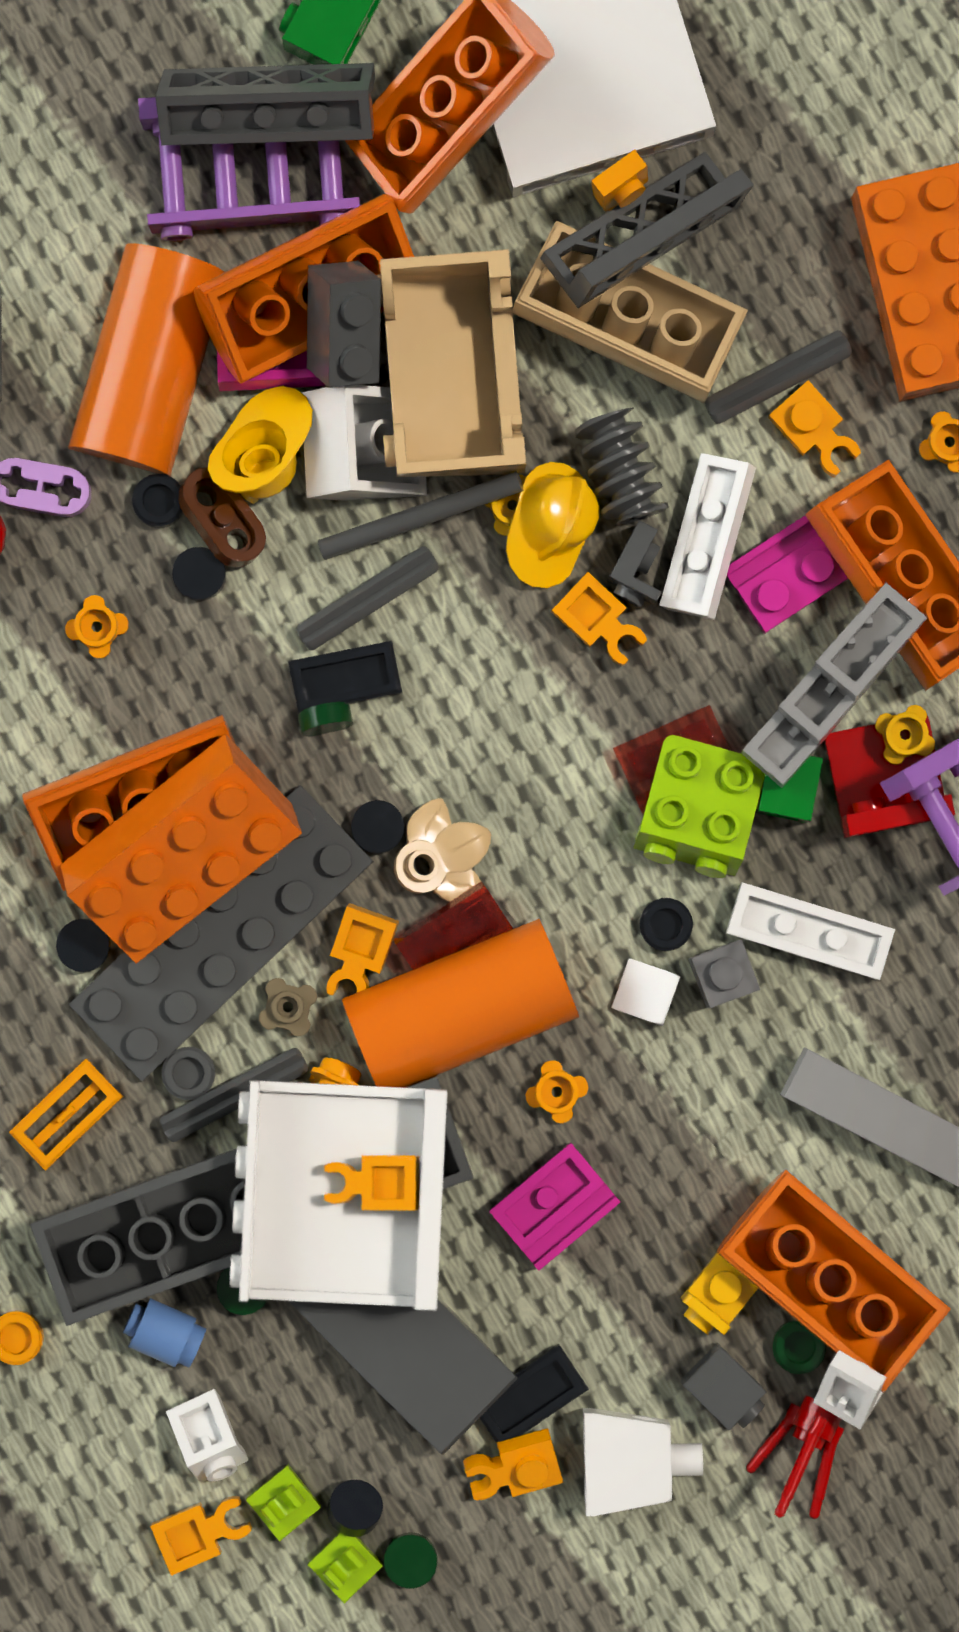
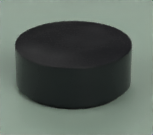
M152 474L143 478L135 487L132 496V505L136 515L142 522L151 527L165 528L173 525L183 515L178 498L181 485L174 478L165 474Z
M192 547L177 557L173 565L172 576L175 586L182 595L194 601H205L215 597L222 590L226 581L225 565L214 556L209 548Z
M369 801L360 806L352 818L351 831L353 838L362 849L370 853L382 854L393 850L400 843L404 835L405 826L401 813L394 805L386 801Z
M661 898L651 902L643 910L639 921V928L643 939L649 946L660 951H671L680 948L688 941L693 929V920L690 911L683 903L672 898Z
M77 919L69 922L61 929L56 941V950L65 966L74 971L89 972L98 969L105 963L110 954L111 941L110 937L92 920Z
M348 1480L339 1484L334 1489L327 1506V1514L331 1525L341 1534L350 1537H360L370 1533L378 1524L383 1511V1502L379 1492L374 1486L362 1480Z

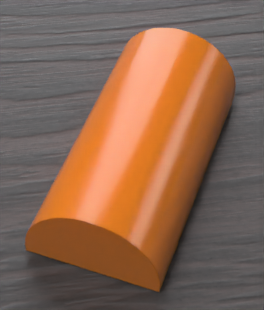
M464 0L372 104L374 119L373 139L345 140V142L385 194L393 198L398 211L409 214L413 213L555 56L554 49L536 23L511 0Z
M382 194L194 288V297L204 326L218 354L230 373L241 384L307 351L308 265L359 261L375 275H380V259L414 257L393 198L388 194ZM381 307L380 314L384 312V307Z
M137 243L125 245L68 449L153 473L171 476L210 339L197 308L194 288L225 273L222 269L200 259L156 246Z
M887 460L817 504L805 516L865 604L887 583L927 617L925 622L899 652L926 691L959 669V561L890 460Z
M223 715L22 794L23 802L63 891H66L60 865L224 734L235 743Z
M540 919L342 999L351 1027L376 1086L408 1087L579 1018L572 995Z
M787 1170L781 1172L761 1192L735 1223L717 1249V1253L832 1351L837 1354L840 1350L887 1377L881 1392L887 1390L951 1310L944 1302Z

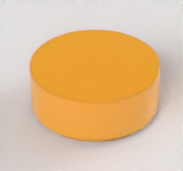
M15 1310L0 1316V1360L10 1365H22L31 1361L40 1352L44 1342V1332L40 1322L32 1314L25 1311Z

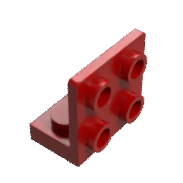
M927 716L925 723L928 727V735L933 737L929 717ZM875 724L832 732L827 736L824 741L844 838L931 821L919 799L913 801L908 792L890 802L880 785L881 782L927 756L915 754L905 757L900 764L889 763L883 755L886 748L883 736L876 731ZM902 730L900 732L901 738L904 740L909 739L910 732ZM938 775L937 777L942 784L941 775ZM942 785L938 790L952 815L955 816L952 795H944Z

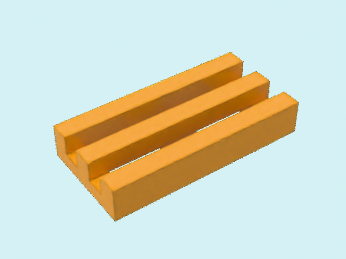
M86 1058L9 1133L46 1171L124 1096ZM84 1075H87L93 1082L31 1140L25 1132ZM101 1090L107 1097L46 1155L40 1147Z

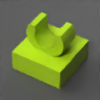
M289 1464L246 1498V1501L279 1542L322 1506Z
M340 1532L307 1564L344 1604L383 1567V1563L358 1537L346 1536Z

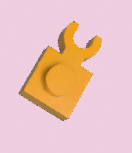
M635 149L591 180L593 196L605 212L612 210L618 205L620 208L631 204L646 189L644 184L648 182V167Z
M809 380L768 416L771 422L802 456L815 447L820 452L819 460L822 469L834 478L840 473V470L831 460L833 450L837 448L845 449L854 459L861 454L860 448L854 440L846 436H838L833 431L843 421V418Z
M589 572L577 582L551 611L589 648L601 637L607 643L609 657L621 666L628 662L626 656L618 650L617 646L618 641L622 637H632L641 646L647 642L646 635L640 628L629 624L622 625L617 620L627 607Z
M351 903L346 906L330 956L343 960L344 963L342 967L338 968L330 976L326 987L327 994L333 996L339 987L340 980L343 979L352 980L357 987V992L369 988V980L365 974L366 970L368 969L379 974L382 972L399 924L398 920Z
M362 1155V1171H357L352 1165L343 1162H332L324 1165V1172H339L346 1181L345 1188L340 1193L324 1194V1200L329 1203H347L353 1200L357 1194H362L361 1210H419L420 1156Z
M548 1428L497 1442L499 1456L491 1458L485 1454H474L463 1460L467 1477L477 1474L486 1475L485 1478L470 1483L474 1500L488 1499L495 1495L500 1487L509 1485L511 1495L515 1497L564 1483Z
M239 1496L224 1499L218 1505L215 1513L209 1516L206 1515L200 1502L151 1524L150 1527L171 1576L221 1555L222 1551L217 1541L218 1538L225 1537L230 1540H238L251 1532L252 1525L250 1522L244 1523L239 1527H233L226 1521V1512L241 1505Z

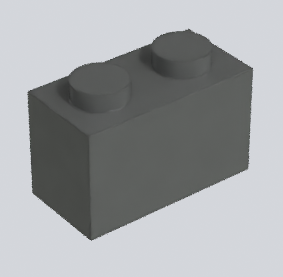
M359 261L308 265L307 369L328 388L379 383L381 279Z

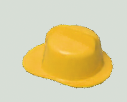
M285 386L269 388L252 397L240 410L225 435L217 443L209 456L208 471L212 481L223 490L240 493L246 501L252 504L258 502L259 499L274 496L289 486L296 473V453L305 441L312 426V408L307 397L297 389Z
M548 462L536 466L525 477L522 484L524 491L519 492L507 535L506 554L509 566L519 580L531 587L549 588L567 579L573 570L585 540L594 532L599 519V505L586 479L567 464Z

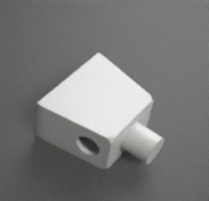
M583 1408L586 1516H598L672 1501V1476H703L702 1443L671 1444V1427L668 1420L594 1408Z

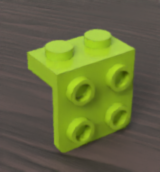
M676 735L666 737L662 744L645 812L639 825L633 848L644 851V857L657 863L673 864L677 860L695 865V871L708 877L725 878L726 874L735 876L744 859L765 773L742 753Z

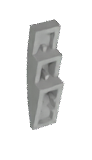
M885 583L818 658L814 667L779 705L776 713L745 746L742 754L783 788L925 622L927 617L889 584Z
M803 1048L780 1094L781 1096L959 1187L958 1126L823 1056Z

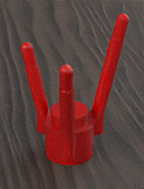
M807 1395L800 1407L793 1403L790 1404L784 1419L746 1466L748 1473H754L794 1425L797 1426L792 1436L803 1441L804 1444L775 1509V1515L778 1518L784 1517L814 1449L822 1450L824 1446L809 1512L812 1519L819 1517L836 1447L844 1431L843 1428L839 1427L841 1418L813 1403L814 1398Z

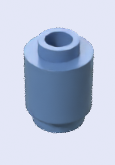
M149 1298L145 1307L138 1304L134 1305L123 1333L131 1336L129 1348L172 1367H176L177 1363L189 1368L201 1345L206 1328L195 1324V1317Z

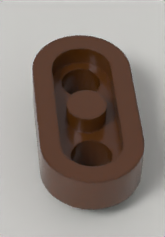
M208 467L193 471L179 490V504L183 513L221 563L230 567L249 565L258 557L265 546L266 534L263 525L240 493L223 490L212 481ZM198 492L208 494L212 499V505L204 506L200 504L196 494ZM227 536H239L243 541V548L235 549L231 547Z

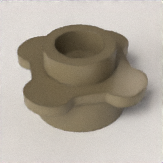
M281 978L269 981L265 987L268 995L266 1008L259 1014L260 1024L267 1030L279 1027L290 1030L294 1036L305 1035L311 1027V1023L308 1020L310 1007L317 1001L315 989L310 985H303L301 987L287 985ZM286 1002L293 1004V1010L289 1013L283 1010V1005Z

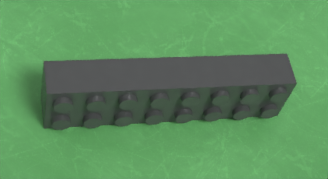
M438 1076L405 1087L442 1089ZM448 1104L446 1107L443 1189L473 1179V1173ZM237 1148L30 1224L66 1326L231 1267L232 1255H242L243 1233H233L234 1201H244L245 1179L236 1178Z

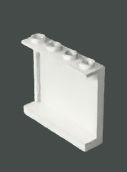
M511 0L542 30L555 52V56L492 125L506 167L507 181L512 197L608 169L634 149L641 158L714 136L716 123L677 0Z
M253 1080L250 1081V1092L240 1091L238 1123L248 1124L247 1146H237L236 1178L245 1179L244 1201H234L233 1233H243L242 1255H232L230 1268V1288H240L239 1301L264 1299L415 1307V1310H437L447 1107L446 1089ZM362 1155L420 1156L419 1210H361L362 1194H357L353 1200L347 1203H329L324 1200V1194L340 1193L345 1188L346 1181L339 1172H324V1165L332 1162H343L352 1165L357 1171H362Z

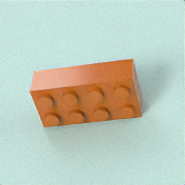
M959 163L857 186L851 201L899 400L901 402L959 388Z
M224 734L64 861L60 867L67 896L137 964L301 835L302 831L292 803L237 745Z

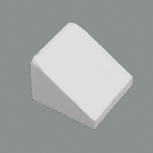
M629 958L611 1008L663 1026L680 975Z

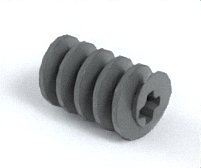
M634 407L600 415L582 423L575 429L576 438L593 440L581 450L582 458L587 460H599L588 469L587 474L593 480H606L594 490L596 499L612 500L611 503L601 510L600 514L602 519L618 520L619 522L614 526L636 522L669 508L667 502H651L650 496L661 489L662 484L661 482H645L644 476L652 471L656 465L655 462L638 461L637 456L650 446L648 442H637L631 439V436L643 427L642 422L625 421L624 416L632 411Z

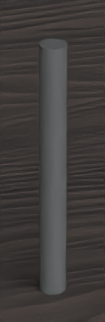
M515 471L318 540V546L324 560L514 495L524 491L518 472Z

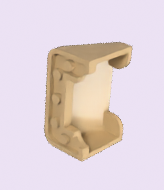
M509 249L380 259L381 274L376 276L381 279V307H384L394 431L392 435H383L386 467H396L397 477L506 475L515 471L518 474L525 473V443L521 433L522 414L518 386L512 312L513 303L512 296L510 297L511 270Z

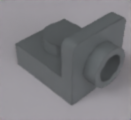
M640 520L636 524L607 580L616 586L613 592L616 597L638 608L642 607L644 601L654 605L661 594V591L634 577L637 570L645 575L648 573L661 548L652 542L658 529Z

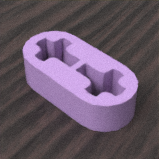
M8 458L0 462V502L6 506L61 517H74L81 514L90 503L91 487L88 480L75 469L20 458ZM14 469H21L22 478L26 481L37 483L36 491L19 489L16 497H9V490L4 485H1L2 477H11ZM65 478L73 479V486L81 491V496L79 499L72 498L68 506H60L61 501L57 495L44 492L45 485L60 487L64 485Z

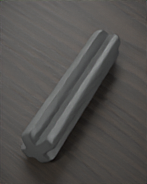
M836 330L707 397L705 401L707 412L716 424H721L845 360L852 353L851 346L842 331Z
M426 546L418 548L300 623L296 628L299 637L306 648L315 650L436 573L439 569L438 562Z
M292 1048L162 1116L160 1119L161 1127L167 1138L171 1142H176L239 1109L240 1091L250 1092V1081L291 1082L306 1074L308 1065L300 1050Z

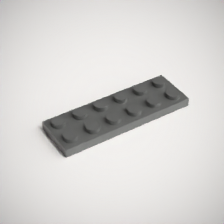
M301 785L286 797L293 805L302 831L301 835L137 964L123 952L69 1003L70 1007L141 1081H144L172 1052L178 1049L374 862Z

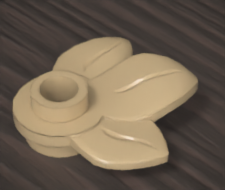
M441 798L431 800L422 805L408 820L406 825L407 844L399 850L394 860V874L397 881L403 888L412 893L424 894L432 891L447 902L460 903L474 898L484 888L480 878L472 868L483 859L488 851L491 841L490 831L479 824L471 822L452 824L448 808ZM416 857H422L428 861L430 870L427 875H420L415 871L413 864Z

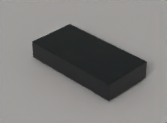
M392 641L288 661L299 714L309 707L324 703L345 702L346 704L402 694Z
M557 1344L514 1373L518 1379L480 1417V1420L497 1444V1442L521 1436L589 1390V1388L560 1344Z

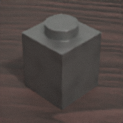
M742 939L688 958L706 1008H713L760 990Z

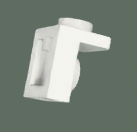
M839 1350L827 1369L813 1403L856 1428L861 1429L883 1394L881 1389L887 1377Z
M215 1389L166 1411L187 1468L200 1482L223 1480L237 1471V1466L248 1461L244 1448L237 1441L220 1395Z

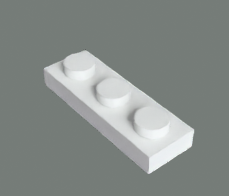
M701 453L659 606L667 610L715 620L756 471L755 466L748 462Z
M743 882L740 884L726 930V934L875 980H880L895 929Z

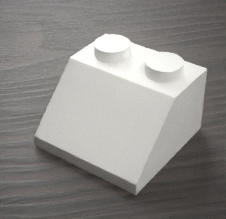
M350 385L325 387L302 392L307 397L312 408V426L304 441L307 498L359 500L427 495L426 476L397 477L396 467H386L383 435L394 434L391 391L389 387Z

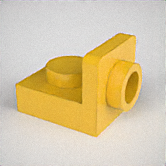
M716 1253L681 1296L680 1299L689 1306L683 1315L707 1335H709L714 1327L725 1335L731 1328L729 1324L757 1291L758 1287Z

